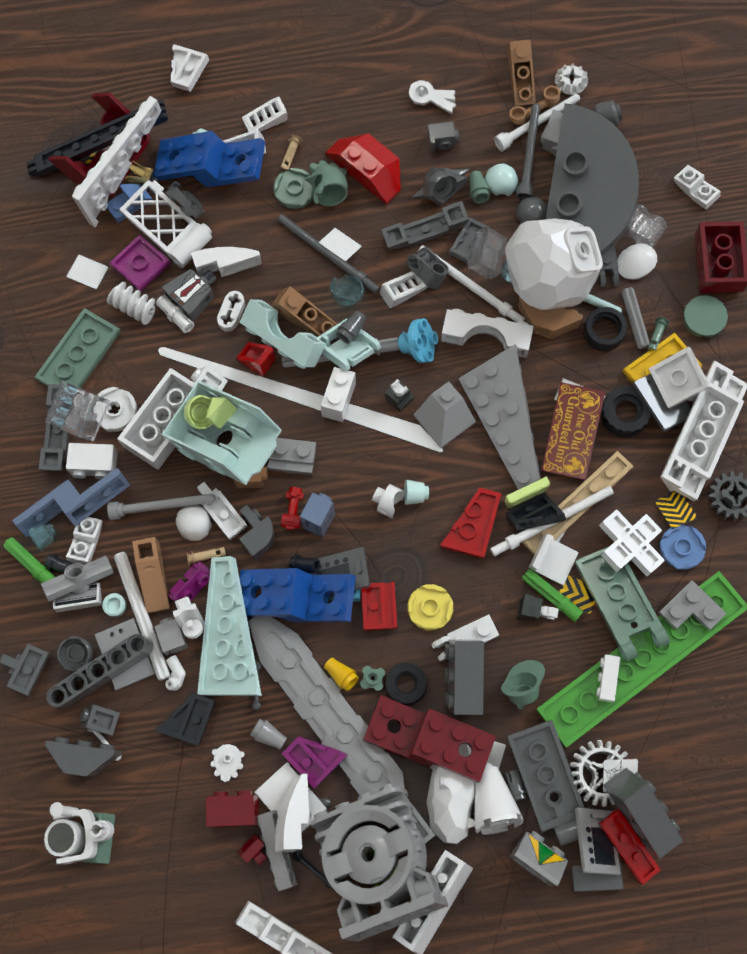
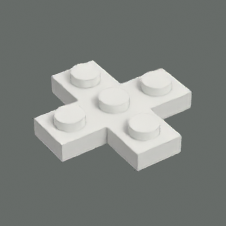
M616 509L599 525L614 541L601 556L616 572L632 560L648 576L664 561L649 544L662 530L647 514L632 526Z

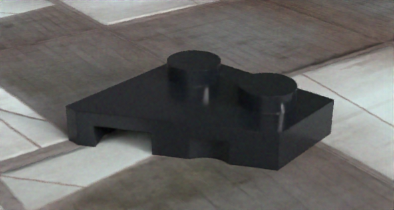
M545 492L505 513L507 520L517 531L566 521L564 512Z
M192 693L184 701L183 705L172 712L171 716L156 728V732L200 747L216 701Z

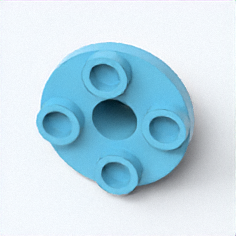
M425 318L416 319L411 322L408 333L403 331L399 336V349L404 354L412 355L419 363L433 361L435 344L438 343V334L432 330Z

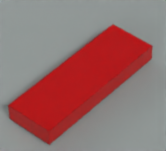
M619 809L614 810L598 823L639 884L644 885L661 871Z

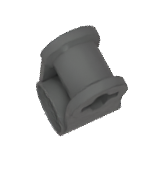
M424 247L419 250V253L411 254L407 257L408 268L426 286L432 289H437L441 286L449 268L430 248Z

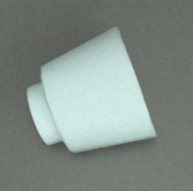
M405 480V505L424 503V499L428 500L429 486H425L423 482Z

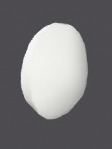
M647 244L631 245L622 251L617 259L618 272L623 278L628 280L645 277L656 266L657 254L655 250Z

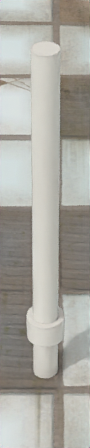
M437 256L448 266V274L498 309V313L502 316H508L515 322L525 321L523 316L513 310V306L507 302L503 303Z
M608 486L562 510L566 519L614 494L613 489ZM557 523L528 528L517 535L512 534L506 537L505 541L490 548L493 556H496L508 549L513 550L520 546L519 543Z

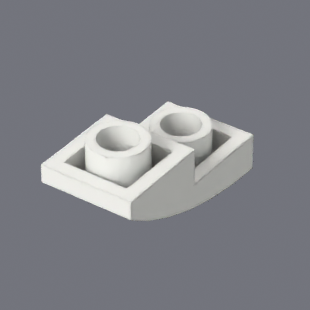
M689 165L674 177L675 183L704 209H708L720 197L721 191L704 181V175Z
M87 517L76 525L73 532L74 539L66 555L67 561L82 565L91 562L101 532L102 520Z

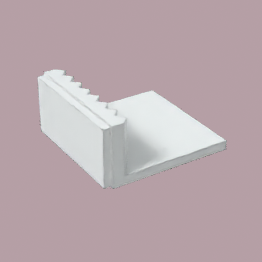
M546 534L542 537L529 568L564 585L579 552L553 540L552 535Z

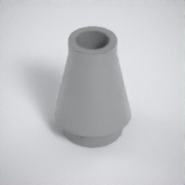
M261 719L258 720L250 736L255 738L254 741L279 750L287 739L267 720L263 721Z

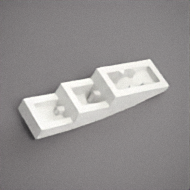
M250 901L246 903L235 922L263 942L280 951L281 954H333Z

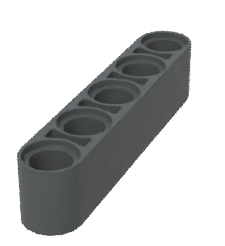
M141 634L129 636L51 687L47 693V702L56 708L67 709L149 656L153 650L152 641ZM143 640V648L140 651H137V642ZM120 653H123V655H124V660H123V662H121L120 664H117V662H116L117 656H118ZM100 666H103L104 673L102 676L98 677L97 669ZM80 679H83L84 686L81 690H78L77 683ZM60 692H63L64 699L61 703H58L57 697Z

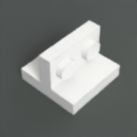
M690 347L649 368L667 407L670 409L686 400L695 401L699 393L710 388Z

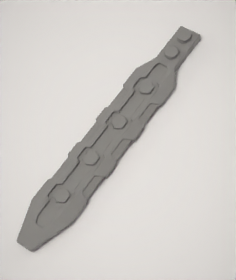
M253 617L249 620L248 623L261 664L272 679L279 683L294 703L293 707L303 720L306 719L322 741V744L347 753L348 756L339 765L350 778V783L359 795L366 793L375 794L380 792V788L387 784H394L395 787L399 786L405 789L403 772L389 753H385L383 749L362 741L368 728L367 724L360 715H356L340 694L341 690L332 678H328L312 657L313 653L300 636L272 617ZM412 805V815L418 822L416 827L426 844L435 834Z

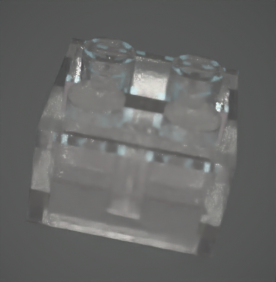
M62 380L45 422L79 438L94 441L111 400Z

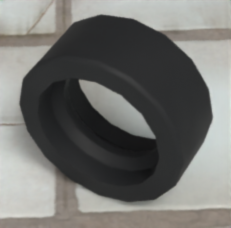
M611 307L595 309L586 319L584 326L586 341L591 347L600 351H610L617 348L622 343L627 332L625 317L620 311ZM602 318L609 319L618 326V334L610 340L601 339L593 333L594 322Z

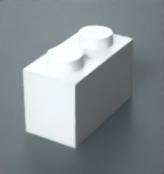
M334 367L321 403L322 417L343 422L356 385L355 372L344 371L341 368Z
M69 443L66 470L74 478L84 479L86 476H95L97 479H102L116 469L118 451L114 445Z

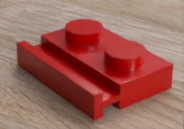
M370 583V587L361 589L364 631L397 629L395 583Z

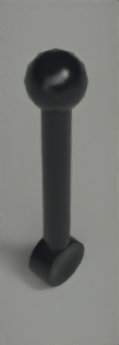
M294 852L292 858L296 862L300 861L324 881L327 888H332L327 878L306 861L301 852Z

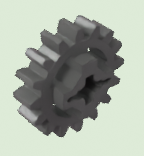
M731 471L728 477L725 473H722L720 479L715 478L713 481L714 485H711L708 489L712 493L709 494L707 499L713 500L710 508L716 507L718 510L715 514L723 513L724 520L729 516H732L733 521H736L738 516L743 520L747 517V504L742 509H740L741 503L747 501V478L743 479L742 472L735 476L734 471ZM727 483L726 489L719 491L720 487Z

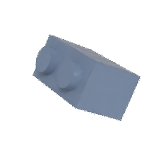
M312 493L300 515L303 528L322 538L335 516L334 504L329 496L323 493H319V495Z

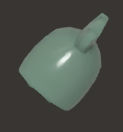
M323 160L319 161V164L311 163L309 169L312 175L305 177V181L315 188L313 193L315 204L335 206L343 202L348 192V184L345 178L347 170L339 168L336 163L327 164Z

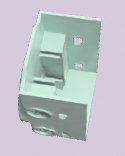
M197 381L162 435L189 459L196 460L206 465L209 469L246 485L252 475L260 473L277 446L276 438L282 430L261 408ZM197 395H205L210 398H227L237 408L235 413L221 428L212 425L207 429H196L190 426L184 418V406L189 399ZM224 431H231L233 435L228 445L219 443L221 446L219 447L217 445L219 435Z

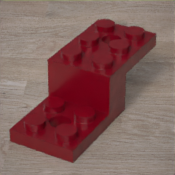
M381 695L362 741L429 768L434 764L479 783L496 736L430 708L425 713H422ZM396 721L400 725V731L398 733H391L387 728L388 722ZM460 744H467L470 747V756L464 757L459 753L458 748Z

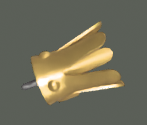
M135 161L133 162L139 167L131 164L129 169L141 177H125L128 182L144 184L148 180L151 182L154 180L158 181V179L153 177V169L143 167Z

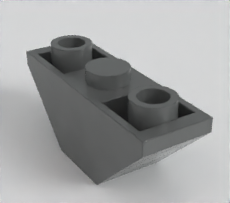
M55 737V741H46L45 746L63 773L80 776H96L119 758L122 752L114 750L115 745L100 743V748L91 747L92 742L78 740L76 745L70 744L68 738Z

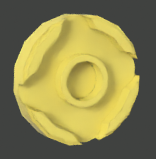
M423 585L411 594L408 601V615L418 628L426 631H435L443 628L450 621L453 614V601L444 588L437 585Z

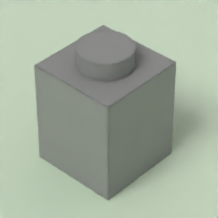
M172 617L166 618L159 622L160 625L154 626L162 651L166 656L189 648L176 619Z

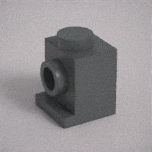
M453 122L428 125L430 153H435L436 149L447 150L455 147V143L459 142L458 129L454 130Z

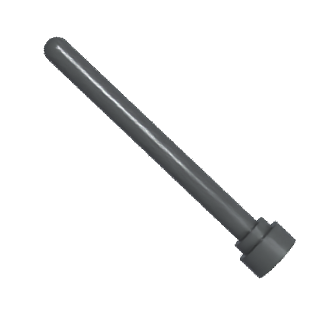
M537 103L531 107L522 183L519 184L516 191V198L520 200L533 197L534 192L530 182L540 106Z

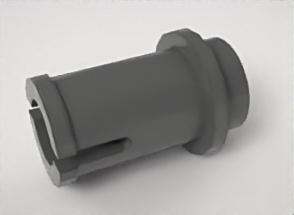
M516 769L504 773L515 802L526 799L527 791L524 790L519 770Z

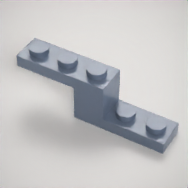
M118 468L107 474L81 495L72 483L66 480L12 521L26 538L62 511L76 526L128 488L130 484Z

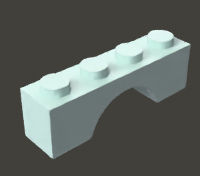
M250 299L240 320V323L246 327V331L260 336L263 343L274 346L278 349L277 352L279 354L290 357L294 360L293 363L303 369L315 367L326 346V343L311 333L298 332L294 337L287 338L281 332L278 325V310L263 300Z

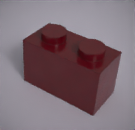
M237 791V796H228V792H213V797H206V827L258 826L259 796L252 795V791Z

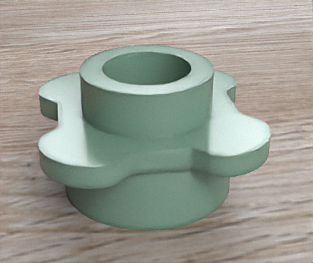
M365 666L362 669L364 675L363 680L360 682L363 689H375L376 691L382 690V678L385 676L384 669H372L370 666Z

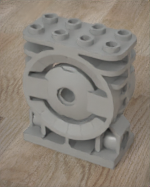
M394 784L382 786L380 792L375 794L366 793L360 795L358 801L353 803L344 802L338 804L335 807L336 810L331 812L322 811L316 813L313 816L314 819L310 821L311 827L315 828L317 832L314 836L315 840L320 843L322 848L319 850V853L322 856L325 876L332 888L342 896V900L337 908L342 928L339 929L342 940L358 942L448 907L446 897L441 894L436 876L425 871L427 864L426 846L421 833L416 827L418 822L412 815L413 807L412 804L408 803V792L399 786L395 787ZM368 821L382 823L390 829L397 825L401 827L390 833L373 825L363 826L355 830L361 823ZM370 849H373L375 856L373 860L368 861L367 853ZM408 853L406 857L398 862V856ZM350 876L364 884H378L388 877L390 879L374 888H361L348 881L346 877ZM409 896H411V902H406L401 905L398 904L406 900ZM368 905L382 907L379 914L371 916Z

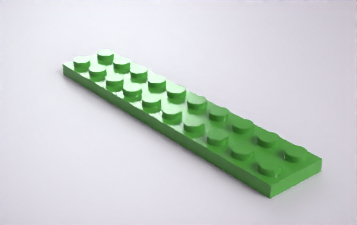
M720 571L699 586L726 613L709 631L692 615L676 630L659 616L658 619L668 634L669 644L657 648L651 638L650 631L647 630L630 638L637 651V658L625 662L619 648H616L609 654L620 657L616 695L613 703L598 701V696H596L597 687H600L598 675L602 671L599 661L536 709L545 722L553 720L559 740L564 748L575 742L747 610L745 601Z

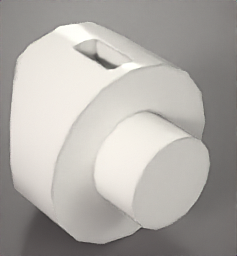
M391 484L388 485L386 490L378 487L372 498V501L378 503L377 512L393 518L395 512L394 505L403 500L406 491Z

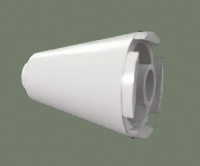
M491 763L486 764L480 782H475L476 833H479L481 830L484 835L508 831L507 826L514 823L516 828L524 821L498 767L492 766Z

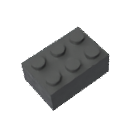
M448 639V644H445L444 657L448 659V668L444 669V682L448 683V692H444V707H447L448 711L454 715H483L484 641Z
M625 768L603 785L644 846L659 859L683 842L678 833L680 831L679 826L672 818L669 819L666 814L669 811L662 800L656 798L655 793L657 791L649 780L644 781L638 772L633 773Z

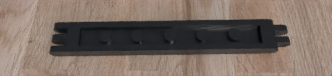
M158 100L162 111L153 127L168 120L163 100ZM139 109L34 155L33 160L27 162L29 175L43 176L57 170L58 168L48 160L50 156H68L74 162L111 146L114 138L122 133L128 120L133 118Z

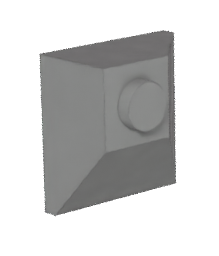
M449 381L432 393L413 415L440 448L446 446L476 423L463 397Z

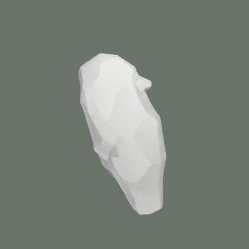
M460 744L458 748L459 753L464 757L470 756L467 744ZM433 764L429 767L433 771L427 797L430 829L444 843L457 844L468 836V829L475 826V820L470 818L475 799V781Z

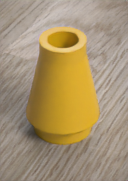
M333 657L324 665V668L340 689L349 691L359 679L355 670L340 663Z

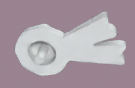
M419 80L410 86L409 97L414 104L424 106L431 102L449 114H452V109L456 107L454 103L455 90H434L429 82Z

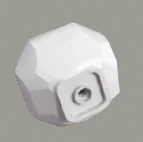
M554 218L526 221L519 225L505 248L509 276L515 292L528 305L540 310L572 307L580 304L589 294L603 266L601 253L593 230L571 220Z

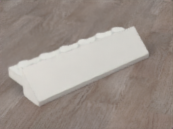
M716 361L712 362L706 376L710 388L697 395L660 477L670 492L676 491L692 501L698 499L705 481L710 479L742 408L744 403L742 398L747 389V383L732 375L734 371Z

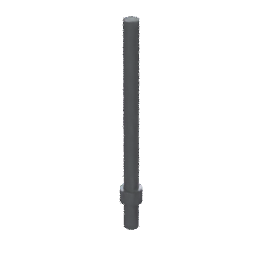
M283 214L278 217V222L353 277V281L358 285L365 286L374 294L379 291L380 287L368 279V275L363 271L356 270Z

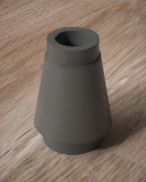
M356 311L338 327L337 337L346 344L356 341L366 316L362 312Z

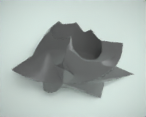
M431 167L425 173L422 183L423 187L412 197L433 200L437 206L443 205L444 202L464 186L468 179L464 175L469 169L452 170L446 167Z

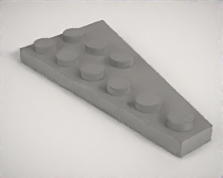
M515 344L458 379L519 490L541 478L534 449L533 433L531 432L530 415L521 375L522 370L518 358V347Z

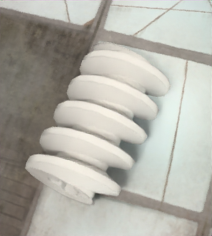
M121 282L119 286L114 287L108 295L107 303L113 305L116 309H120L121 312L127 313L128 316L134 317L137 321H141L144 325L148 324L155 313V299L151 298L147 302L148 295L146 294L139 298L141 291L136 290L133 293L134 288L132 286L125 290V282Z

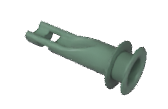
M657 317L654 322L656 328L648 350L656 351L664 329L668 328L669 320L664 317Z

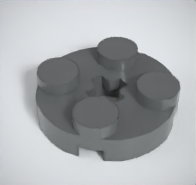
M174 181L166 192L168 197L174 202L177 200L182 205L180 209L186 216H192L195 219L200 218L205 213V210H202L203 206L188 190L182 191L179 189L182 185Z

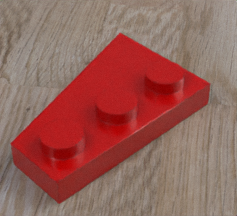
M479 488L458 521L451 528L447 537L440 544V548L484 559L502 493Z

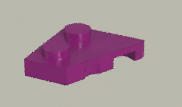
M301 736L297 737L282 752V755L300 774H307L308 783L314 789L348 756L345 752Z

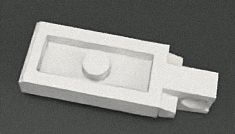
M205 482L197 487L202 495L214 494L216 496L215 502L202 504V506L229 540L248 527L220 490L218 491L215 488L211 491Z

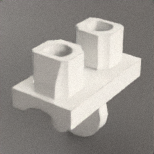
M189 597L175 601L177 610L173 611V614L184 636L190 639L199 637L203 632L205 622L196 604H191Z

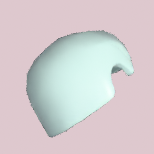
M496 164L487 171L485 181L490 191L496 196L499 194L510 196L517 190L519 181L516 172L507 164Z

